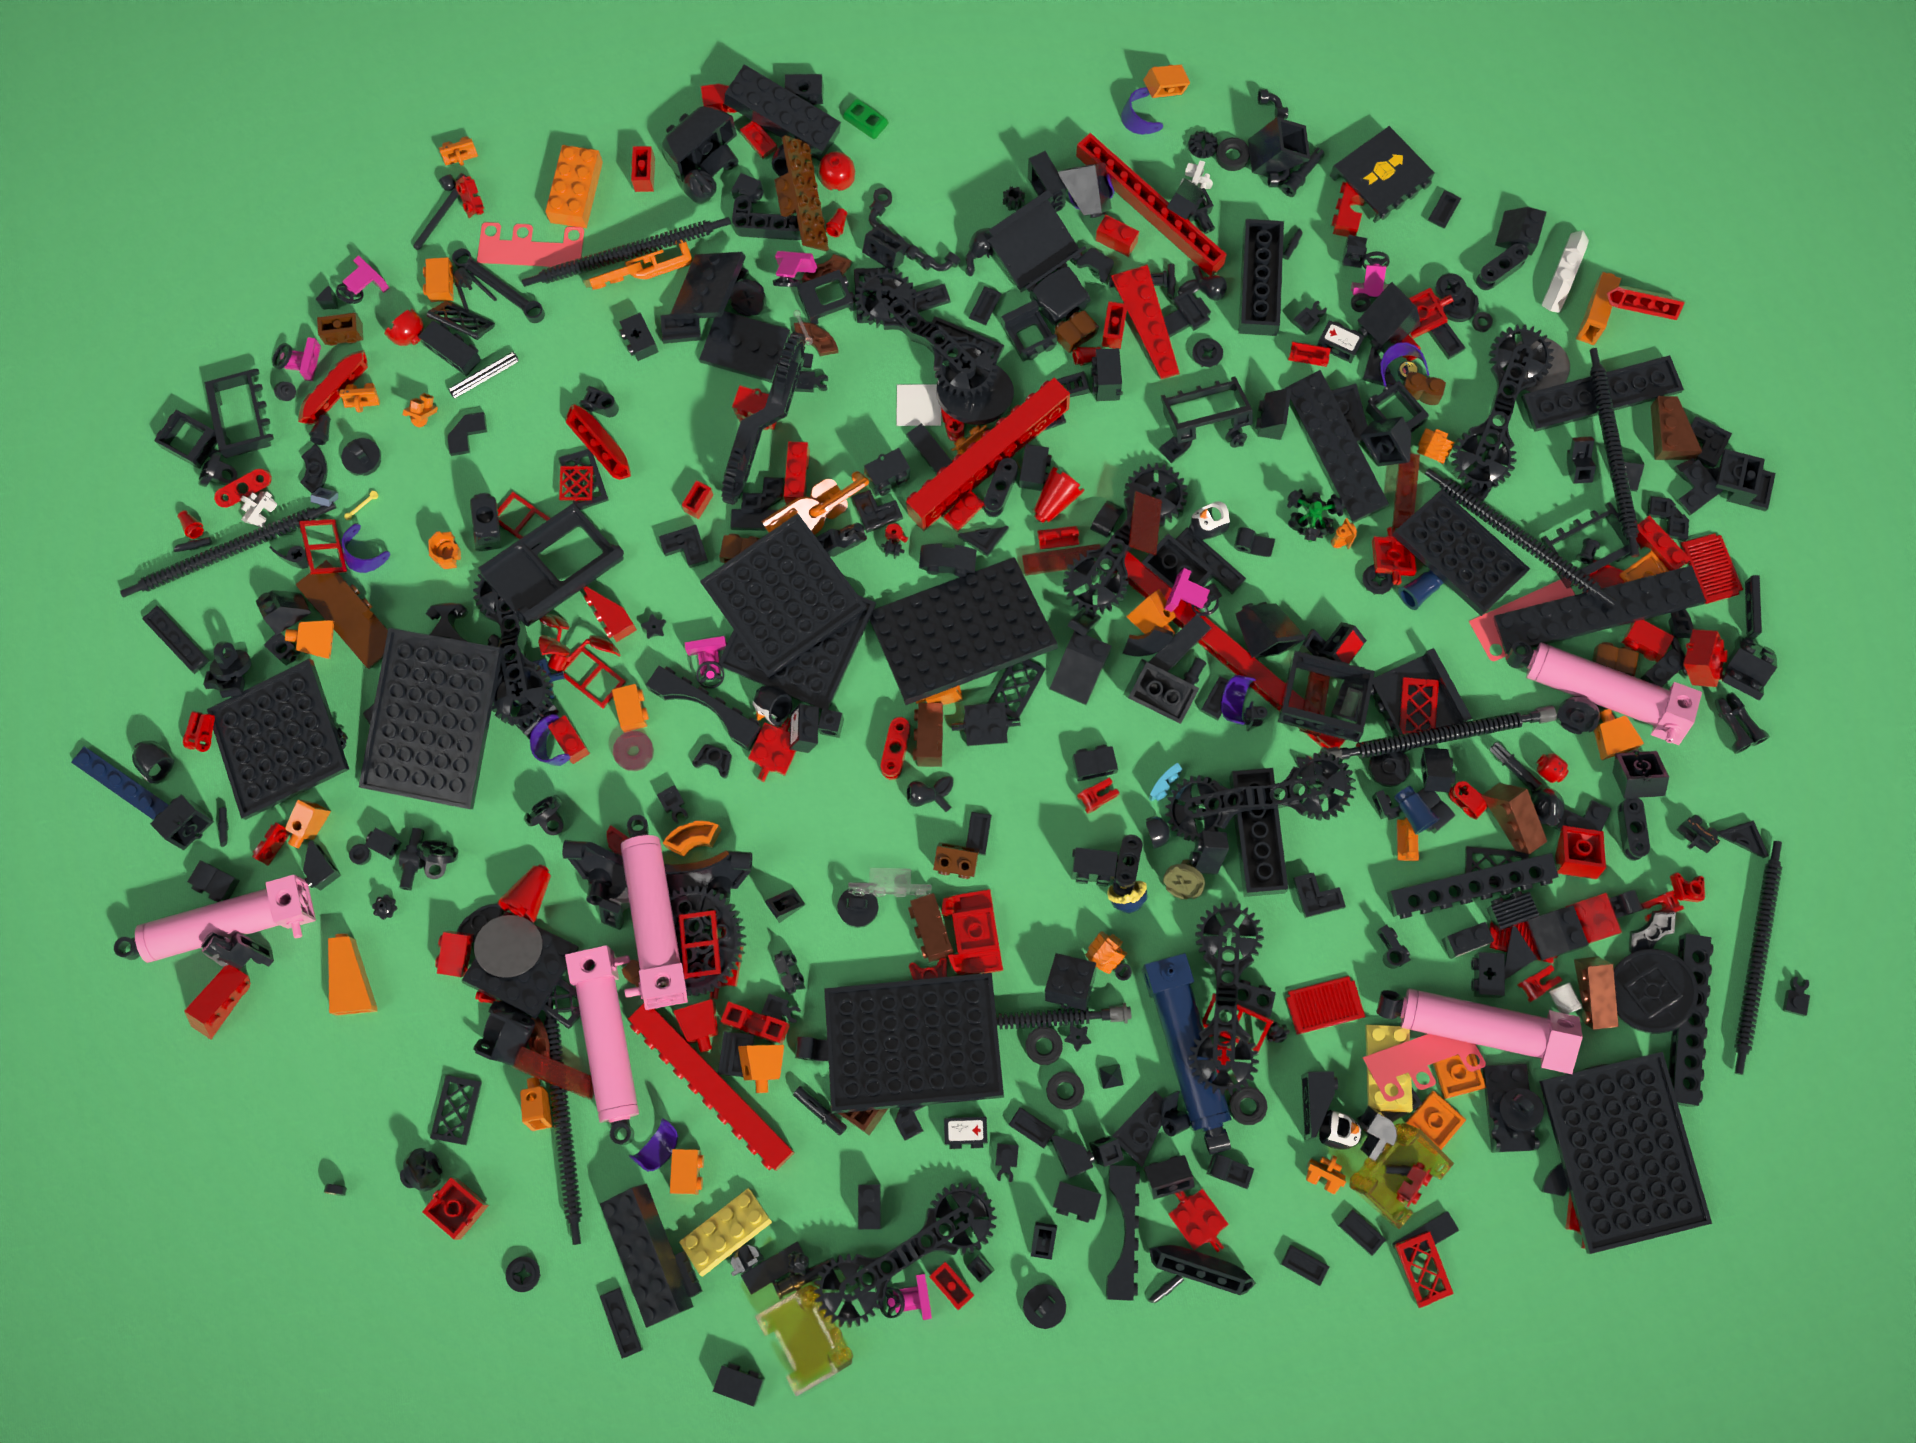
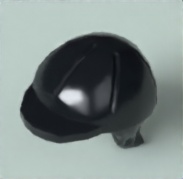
M991 228L979 229L970 240L969 251L965 257L967 264L965 273L968 276H972L975 272L974 259L981 258L985 254H987L988 258H990L989 255L993 256L994 250L983 235Z

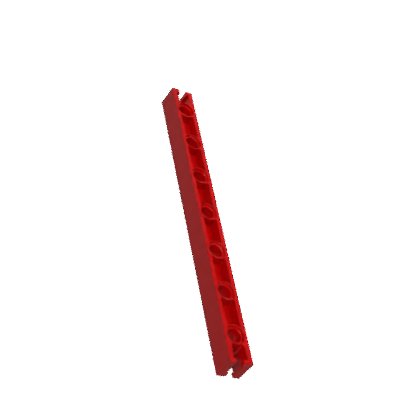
M1128 552L1125 557V567L1128 572V578L1125 580L1128 581V584L1145 599L1159 589L1168 601L1172 589ZM1180 599L1178 606L1173 610L1176 617L1172 621L1182 629L1196 615L1191 604ZM1200 616L1212 629L1198 643L1235 675L1256 679V681L1251 682L1249 687L1280 712L1286 684L1256 658H1251L1250 653L1206 616ZM1292 690L1289 707L1322 715ZM1299 728L1321 747L1332 748L1338 746L1340 748L1346 741V739Z

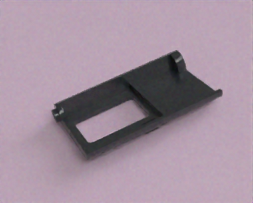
M573 503L481 565L478 570L485 581L515 615L529 627L623 561L624 551L619 545L610 544ZM580 527L603 553L564 581H560L537 555L575 528Z

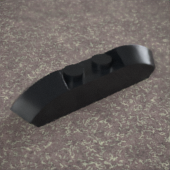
M1162 1245L1149 1248L1151 1262L1158 1269L1237 1295L1246 1294L1256 1284L1246 1271L1233 1263L1176 1245Z

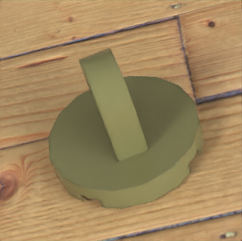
M1189 859L1183 860L1181 864L1170 866L1163 878L1167 891L1173 896L1185 900L1192 897L1193 899L1198 898L1205 886L1204 877L1190 864Z

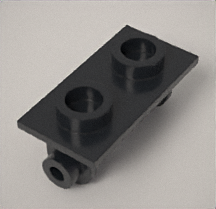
M1251 701L1249 707L1243 713L1246 731H1249L1250 727L1261 726L1267 716V709L1262 706H1254L1253 701Z
M783 950L779 954L774 955L775 960L773 961L778 974L786 972V976L780 978L785 992H788L790 995L795 993L796 990L806 989L804 977L798 970L797 959L792 951Z

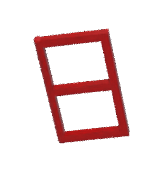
M514 492L509 495L497 510L499 517L514 498L530 509V512L515 530L499 520V525L518 539L523 538L518 533L535 513L546 521L550 519Z
M335 519L299 521L310 574L347 572ZM332 525L336 543L309 545L305 526ZM338 549L341 567L314 569L310 550Z
M583 647L572 658L571 662H566L562 671L564 672L581 652L597 663L598 667L581 686L565 673L564 675L568 682L604 709L613 698L612 691L601 703L586 691L585 688L602 669L619 681L614 689L622 687L626 681Z
M716 911L679 914L684 979L721 974ZM711 916L713 940L686 944L684 919ZM713 945L716 970L688 973L686 948Z
M1215 993L1212 994V999L1202 1020L1204 1028L1209 1025L1206 1021L1216 1000ZM1237 1004V1009L1239 1010L1237 1015L1238 1021H1240L1244 1012L1267 1023L1257 1046L1252 1049L1259 1052L1273 1020ZM1226 1033L1221 1034V1036H1223V1037L1228 1038V1039L1231 1040V1037H1230L1229 1034H1226Z

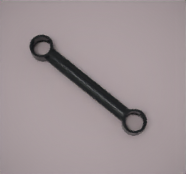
M461 248L453 253L452 260L457 269L466 268L523 310L529 322L539 323L544 319L545 312L539 302H529L476 263L467 249ZM461 256H469L466 263H457ZM533 308H539V309H540V313H539L538 315H536V316H529V315H528V312H529L531 309H533Z

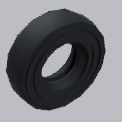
M1234 137L1223 140L1216 151L1218 164L1227 171L1241 170L1246 166L1250 157L1248 145L1243 140ZM1229 149H1236L1239 151L1240 157L1236 160H1231L1226 156V152Z
M1039 1027L1028 1035L1025 1042V1050L1033 1062L1039 1065H1049L1060 1057L1063 1050V1042L1060 1035L1054 1029ZM1041 1038H1047L1052 1043V1050L1047 1054H1041L1036 1049V1042Z
M1069 1071L1058 1072L1048 1081L1046 1088L1047 1097L1056 1108L1062 1110L1072 1109L1078 1106L1083 1099L1084 1084L1075 1073ZM1062 1082L1070 1083L1073 1087V1095L1068 1099L1061 1098L1057 1093V1087Z
M1242 1087L1240 1093L1236 1090L1229 1101V1111L1232 1117L1243 1125H1255L1265 1117L1268 1109L1264 1094L1253 1087ZM1244 1098H1251L1255 1101L1256 1110L1254 1113L1245 1114L1242 1112L1240 1103Z

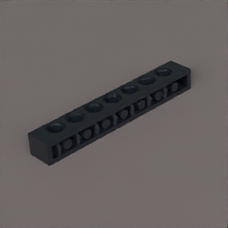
M1550 853L1387 892L1393 917L1400 916V919L1412 917V912L1420 911L1421 915L1433 912V907L1440 906V910L1453 907L1452 903L1459 901L1460 905L1472 903V898L1480 897V900L1493 898L1492 894L1500 892L1502 896L1513 893L1512 889L1518 887L1523 891L1533 888L1532 884L1539 882L1541 886L1552 884V879L1559 876L1553 855ZM1530 868H1534L1536 870V878L1530 876ZM1510 872L1517 876L1516 883L1510 881ZM1490 877H1493L1497 880V886L1495 888L1491 887L1489 884ZM1470 882H1474L1477 886L1475 893L1469 889ZM1450 886L1457 890L1456 897H1452L1449 894ZM1430 891L1436 893V902H1432L1429 899L1428 894ZM1410 896L1415 897L1417 900L1415 907L1411 906L1408 902Z
M1688 933L1679 936L1678 957L1697 976L1698 1001L1692 1014L1695 1020L1694 1025L1687 1021L1672 1031L1669 1075L1678 1105L1696 1107L1699 1106L1703 1099V1092L1700 1090L1701 1082L1704 1079L1702 1061L1706 1056V1049L1703 1047L1704 1039H1706L1708 1032L1707 1027H1705V1020L1709 1014L1707 998L1710 995L1711 988L1708 985V979L1712 973L1710 956L1713 954L1714 946L1711 944V937ZM1693 953H1695V954L1698 955V957H1699V962H1698V963L1693 960V958H1692V954H1693ZM1687 1036H1689V1037L1692 1038V1040H1693V1045H1692V1046H1689V1045L1687 1044V1042H1686V1037H1687ZM1685 1057L1691 1060L1690 1068L1685 1065ZM1684 1078L1690 1082L1689 1089L1683 1085Z

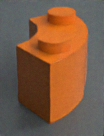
M694 821L674 829L665 838L663 844L667 849L685 857L695 847L707 846L712 848L721 832V828L718 824L709 821Z

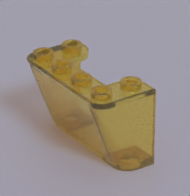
M1406 1123L1395 1125L1397 1137L1394 1146L1386 1143L1383 1152L1376 1161L1368 1157L1361 1169L1351 1176L1349 1184L1353 1191L1398 1229H1401L1413 1212L1405 1208L1408 1201L1405 1200L1403 1203L1396 1199V1192L1404 1180L1411 1185L1413 1181L1407 1178V1176H1401V1174L1385 1173V1165H1410L1413 1167V1164H1417L1419 1161L1425 1165L1426 1171L1431 1167L1432 1170L1429 1174L1440 1180L1454 1165L1452 1160L1421 1129ZM1403 1214L1402 1218L1397 1221L1398 1217Z
M812 1285L791 1294L755 1316L765 1336L772 1332L775 1333L794 1369V1372L786 1376L796 1397L851 1365L853 1358L851 1349L846 1346L843 1340L841 1330L835 1323H830L832 1317L829 1315L824 1319L823 1316L826 1311H818L821 1302L814 1303V1300L819 1295L813 1293L818 1288Z

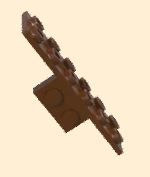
M785 135L782 137L789 173L774 179L781 216L787 217L796 213L802 245L821 251H828V238L826 236L825 221L822 216L821 202L817 190L818 185L810 154L811 149L806 142Z
M325 560L315 569L333 568V566ZM309 573L296 584L297 588L326 621H334L335 632L368 669L383 659L388 630L370 610L372 605L365 598L360 599L358 596L360 592L353 584L349 586L339 573L312 575Z

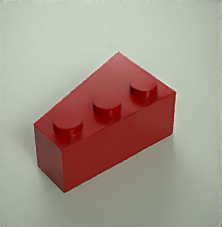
M231 965L224 966L184 1010L191 1027L212 1040L238 1001L249 990L251 983L248 975Z

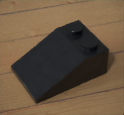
M1074 630L1050 690L1087 705L1110 655L1112 646L1090 636H1082Z
M1141 659L1124 695L1181 724L1199 687Z
M1334 1071L1306 1072L1301 1075L1305 1140L1316 1138L1335 1095V1090L1338 1089V1079L1334 1077Z

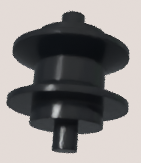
M282 381L276 384L274 394L279 400L291 401L296 395V388L292 383Z
M1241 427L1236 429L1230 428L1225 437L1226 441L1230 442L1232 448L1244 446L1247 434L1242 433L1243 429Z
M890 538L889 541L881 545L884 548L885 557L892 554L894 559H896L897 556H900V553L904 554L905 552L902 549L901 540L894 543L892 538Z

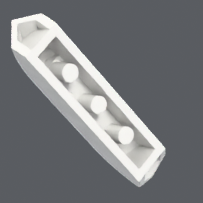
M1584 230L1571 233L1542 302V306L1549 311L1560 313L1589 242Z

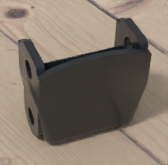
M1067 266L1050 274L1034 289L1030 290V299L1032 301L1036 300L1039 305V312L1052 325L1056 326L1062 321L1066 322L1075 312L1079 313L1085 309L1087 303L1091 301L1088 292L1081 285L1078 277Z
M488 493L476 494L470 499L475 551L500 549L501 536L496 498Z
M495 1001L488 1011L490 1015L484 1028L483 1039H479L476 1042L473 1050L476 1054L489 1060L514 1066L519 1063L521 1056L524 1054L535 1027V1021L509 1004Z

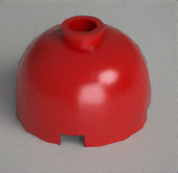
M836 151L826 154L818 166L819 180L828 190L838 189L843 191L849 188L855 179L853 161L842 152Z
M411 308V311L406 310L392 322L394 324L393 328L387 327L384 333L390 341L398 346H408L411 343L416 345L420 342L418 336L423 332L424 326L420 316Z

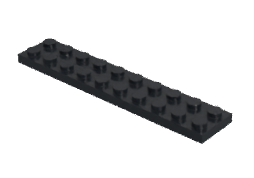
M1691 565L1601 588V590L1617 600L1613 607L1597 596H1588L1587 592L1495 615L1493 620L1506 655L1516 641H1525L1531 648L1538 647L1541 642L1550 644L1703 605L1706 601Z

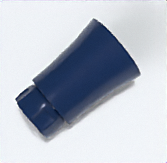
M1430 570L1400 587L1398 594L1408 608L1417 610L1444 582Z
M1411 786L1406 787L1394 796L1415 835L1428 829L1440 819Z

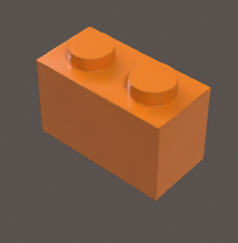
M1182 64L1152 67L1143 79L1152 98L1182 95L1190 84Z
M448 257L426 259V266L423 267V275L426 278V284H423L424 295H427L430 302L454 301L453 265Z
M636 684L613 689L612 693L618 719L623 732L647 727L646 720L649 719L647 708H643L642 701H645L643 690L638 689Z
M672 1149L671 1194L699 1195V1190H702L703 1177H700V1168L704 1166V1155H701L700 1150Z

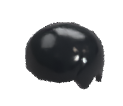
M1158 816L1147 818L1146 826L1153 848L1165 845L1170 838L1168 824Z

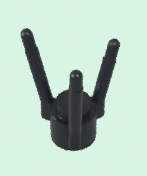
M459 268L454 272L455 286L458 289L464 309L469 311L462 287L472 290V281L492 300L497 301V298L472 273L469 274L466 268Z

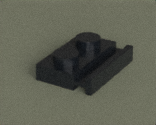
M670 314L660 315L663 344L701 340L700 318L673 319Z
M724 1032L718 1069L719 1075L743 1077L738 1046H754L755 1035Z

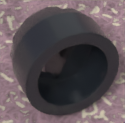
M451 174L445 175L439 180L441 187L446 191H452L456 186L455 179Z
M1120 963L1116 967L1115 975L1119 980L1125 981L1131 977L1132 970L1128 964ZM1123 967H1127L1122 976L1119 975Z

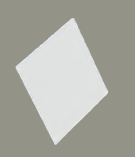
M937 384L897 385V426H918L921 423L924 426H941V407L936 396Z

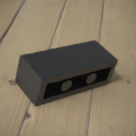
M433 320L418 338L426 348L467 377L481 361L478 355L479 350L472 344L467 345L464 343V339L457 333L453 335L449 332L450 329L443 323L438 324Z

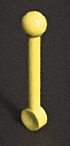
M371 491L370 496L350 513H345L344 518L351 520L352 515L369 501L377 499L378 493Z

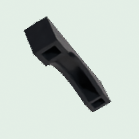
M661 666L657 667L646 683V687L650 692L665 701L674 699L688 700L709 708L724 722L731 740L750 751L761 731L760 723L752 717L747 719L735 707H732V709L725 705L726 702L719 697L712 698L704 688L699 686L697 689L692 686L693 683L686 677L679 678L671 668L667 666L665 669Z
M1109 1166L1108 1188L1115 1196L1121 1208L1125 1234L1120 1257L1106 1277L1107 1300L1134 1301V1296H1138V1283L1134 1282V1273L1138 1274V1260H1134V1251H1138L1139 1238H1135V1229H1139V1215H1135V1206H1139V1193H1136V1184L1140 1183V1171H1136V1166Z

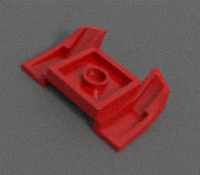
M991 890L943 898L941 914L945 917H953L958 954L948 955L954 971L959 975L1003 971Z

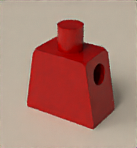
M710 999L674 1010V1015L687 1042H697L700 1052L711 1050L710 1037L718 1035L715 1001Z

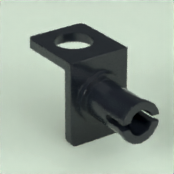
M1201 188L1204 190L1200 196L1203 198L1202 203L1204 207L1196 210L1194 215L1189 214L1188 220L1190 222L1198 220L1204 234H1208V230L1212 232L1215 229L1208 215L1211 213L1214 205L1205 188Z

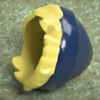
M1135 881L1132 893L1125 896L1117 895L1113 890V885H1110L1107 891L1108 899L1114 908L1124 913H1133L1138 911L1147 900V885L1143 881Z

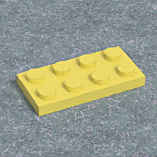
M1366 1025V1056L1410 1041V1030L1401 1028V1026ZM1367 1067L1368 1105L1378 1111L1412 1112V1082L1409 1073L1396 1077L1404 1091V1096L1389 1102L1383 1097ZM1389 1083L1385 1086V1092L1389 1096H1396L1398 1088L1396 1085Z
M748 1188L684 1237L679 1243L697 1272L703 1277L772 1223L753 1192Z

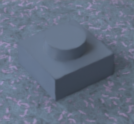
M321 487L311 494V502L317 503L320 506L329 507L333 501L338 500V492Z

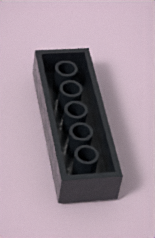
M745 64L725 92V105L781 138L786 135L806 142L811 149V156L819 161L825 156L840 133L841 122Z
M1245 220L1242 242L1238 334L1277 336L1281 314L1284 221Z
M1273 768L1232 771L1229 776L1231 789L1275 784ZM1238 796L1233 800L1234 805L1238 803ZM1261 809L1237 813L1234 815L1243 896L1285 894L1288 890L1279 810Z
M643 1184L632 1187L600 1203L645 1327L648 1328L693 1308L692 1300L648 1185Z

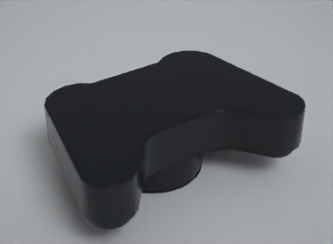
M1095 248L1089 249L1076 262L1077 268L1089 267L1094 273H1098L1101 283L1107 281L1114 265V261Z
M705 744L692 764L695 768H700L703 765L715 767L719 770L720 776L725 779L729 775L732 755L726 750Z

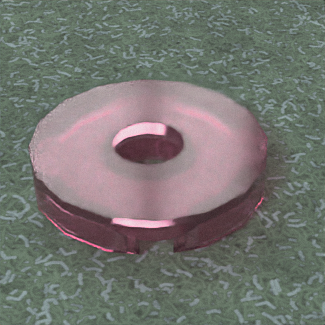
M629 731L617 738L613 746V755L615 761L623 769L639 771L644 769L652 760L654 747L647 735L639 731ZM631 747H638L639 752L637 755L630 756L628 754Z

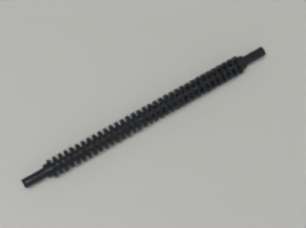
M729 217L713 222L710 220L699 221L698 225L693 223V226L690 224L688 227H680L679 231L676 228L674 232L670 230L669 233L668 231L660 233V236L657 234L655 237H647L646 241L643 238L641 242L637 240L636 243L635 241L631 242V244L627 243V246L624 244L622 247L610 248L608 252L604 250L603 252L594 253V256L591 254L589 257L585 256L584 258L575 259V261L571 260L570 262L561 263V266L558 264L548 267L547 270L542 269L538 275L522 279V284L524 287L539 282L549 284L550 281L555 282V280L559 281L564 279V277L576 276L578 272L582 274L583 271L584 273L592 271V268L595 270L597 267L602 268V266H609L611 263L615 264L616 262L625 261V258L628 260L630 257H638L639 253L642 256L644 253L648 254L649 252L658 251V248L661 250L663 247H671L672 243L675 246L677 242L681 244L682 241L683 243L687 242V240L691 241V237L693 240L696 239V236L697 238H701V235L704 237L706 236L705 232L708 236L711 232H714V229L730 225L731 221Z
M1592 348L1589 350L1592 361L1590 376L1615 500L1617 502L1620 525L1622 526V535L1628 540L1631 557L1634 558L1639 556L1636 540L1639 529L1606 369L1600 364L1598 349Z
M1430 468L1425 472V475L1439 484V488L1450 495L1452 499L1454 498L1456 502L1468 511L1471 510V513H1475L1481 520L1484 519L1485 523L1488 522V525H1492V528H1496L1498 532L1501 530L1500 533L1502 535L1505 534L1504 536L1509 537V540H1513L1515 544L1518 542L1517 545L1519 547L1522 546L1523 550L1526 549V552L1529 553L1531 551L1530 554L1532 556L1535 555L1536 559L1539 558L1540 562L1544 560L1543 564H1548L1547 567H1552L1553 571L1557 569V574L1561 573L1560 576L1562 577L1566 575L1565 579L1569 580L1571 584L1574 582L1573 585L1578 586V589L1581 590L1583 588L1582 591L1584 593L1588 590V596H1597L1611 607L1616 604L1617 600L1601 590L1602 587L1599 586V582L1596 581L1594 583L1595 580L1593 578L1590 579L1589 575L1585 577L1586 573H1581L1582 570H1577L1576 566L1572 568L1573 564H1568L1569 561L1565 560L1563 562V557H1560L1559 554L1555 555L1556 552L1551 551L1545 544L1542 546L1543 543L1538 542V539H1534L1532 535L1529 537L1530 534L1528 532L1525 533L1523 529L1521 530V527L1518 526L1516 528L1517 525L1515 523L1512 524L1513 522L1511 520L1508 521L1506 517L1504 518V515H1499L1498 511L1494 508L1491 509V506H1487L1481 499L1478 500L1477 496L1474 497V494H1470L1460 484L1458 485L1457 482H1453L1454 480L1444 479Z
M333 501L329 507L324 505L318 508L308 507L306 510L303 509L302 513L300 511L297 512V515L293 513L292 516L289 515L287 518L284 517L282 520L274 521L273 525L270 523L268 527L265 525L263 529L260 527L258 530L255 529L253 532L251 531L248 534L246 533L243 536L234 538V541L231 539L229 543L224 542V545L220 544L196 554L195 557L191 556L190 559L186 558L185 561L181 560L180 563L177 562L175 565L172 564L170 567L162 568L160 571L158 570L155 573L146 575V577L143 576L137 584L120 590V594L124 598L141 590L149 592L151 589L159 588L161 585H166V583L168 584L171 581L190 575V572L194 573L195 570L199 571L200 568L204 569L205 566L209 567L210 564L213 565L215 562L223 561L224 558L228 559L229 556L232 557L234 554L237 555L239 552L242 553L244 550L247 551L249 548L256 547L258 543L261 545L263 541L266 543L268 539L273 540V538L275 539L278 536L287 534V531L292 532V529L300 528L299 521L316 520L320 515L336 509V504Z
M1773 841L1771 859L1765 864L1766 869H1764L1757 911L1758 916H1756L1757 921L1755 922V932L1753 933L1755 937L1752 939V953H1750L1751 958H1749L1750 963H1748L1747 969L1749 974L1746 975V985L1744 986L1746 990H1744L1743 994L1745 995L1742 998V1005L1744 1006H1741V1017H1739L1741 1022H1738L1739 1027L1737 1028V1031L1740 1033H1736L1738 1038L1735 1039L1736 1044L1734 1045L1736 1053H1738L1734 1073L1738 1075L1744 1074L1746 1056L1752 1051L1751 1046H1753V1041L1751 1040H1754V1029H1756L1754 1024L1757 1023L1756 1019L1758 1018V1015L1755 1013L1759 1012L1757 1008L1760 1006L1759 1002L1761 999L1758 997H1761L1762 994L1760 993L1763 986L1761 981H1764L1763 976L1766 970L1764 965L1767 964L1768 944H1770L1769 939H1771V928H1773L1772 923L1774 922L1773 918L1777 904L1775 902H1777L1779 881L1781 880L1780 876L1783 868L1779 861L1782 847L1781 841Z
M548 999L546 1005L554 1009L553 1000ZM545 1012L546 1021H544V1027L549 1039V1057H551L549 1058L551 1063L548 1064V1068H552L548 1070V1073H552L548 1077L553 1079L549 1081V1084H554L550 1086V1090H554L550 1094L552 1096L555 1095L551 1097V1101H556L552 1103V1107H556L552 1111L557 1112L553 1114V1118H558L554 1119V1123H558L554 1125V1128L559 1129L555 1131V1134H560V1136H556V1140H560L556 1142V1145H561V1147L557 1148V1151H562L558 1153V1157H562L558 1159V1162H563V1164L559 1165V1168H564L560 1170V1174H564L560 1176V1179H565V1181L561 1182V1185H566L562 1187V1191H566L562 1193V1196H567V1198L563 1199V1202H568V1204L563 1205L564 1208H568L564 1210V1214L569 1213V1215L565 1216V1219L570 1224L572 1245L581 1244L579 1222H581L580 1217H582V1213L578 1214V1212L582 1211V1208H577V1206L581 1205V1202H576V1200H580V1196H576L580 1194V1191H575V1189L579 1188V1185H574V1183H578V1179H574L578 1175L577 1173L573 1174V1172L577 1171V1168H572V1166H576V1162H572L576 1158L575 1156L571 1157V1155L575 1154V1151H570L574 1149V1145H570L574 1141L569 1140V1138H573V1134H568L572 1132V1128H568L572 1124L567 1123L571 1121V1117H566L570 1115V1112H566L570 1107L565 1106L569 1104V1101L565 1100L568 1099V1095H564L568 1093V1090L563 1089L567 1088V1084H562L566 1082V1078H562L566 1076V1073H561L565 1071V1067H561L564 1066V1062H560L564 1060V1057L559 1056L563 1055V1051H558L563 1049L562 1045H559L562 1043V1040H557L561 1038V1034H558L561 1031L556 1029L560 1027L557 1020Z

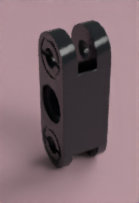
M1521 243L1514 244L1483 266L1476 279L1477 286L1482 290H1490L1519 270L1528 258L1529 249L1527 246Z
M1004 458L999 462L985 495L984 512L989 517L994 518L1001 515L1017 478L1018 466L1012 458ZM998 485H1003L1005 489L998 490L996 489V487Z
M1627 798L1618 805L1617 813L1623 853L1627 859L1636 861L1649 853L1650 842L1643 801L1640 798ZM1630 824L1637 828V833L1630 829Z
M1126 835L1122 840L1113 882V890L1119 896L1130 895L1134 889L1143 846L1141 838L1136 835Z

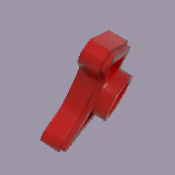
M1680 873L1670 875V880L1678 900L1698 903L1705 899V881L1703 876H1697L1692 881H1686Z
M940 958L936 966L929 968H920L916 963H910L909 969L913 980L947 977L946 958Z

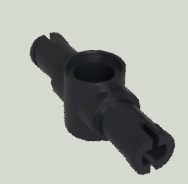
M412 828L409 845H406V849H402L399 855V866L403 871L399 888L402 890H412L415 873H418V869H422L424 865V860L416 855L417 844H422L425 832L420 828Z

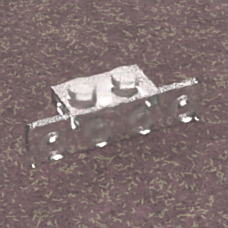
M870 868L869 883H848V893H852L854 896L873 894L874 896L882 897L886 894H894L896 897L915 895L920 898L931 894L932 890L931 884H911V869Z

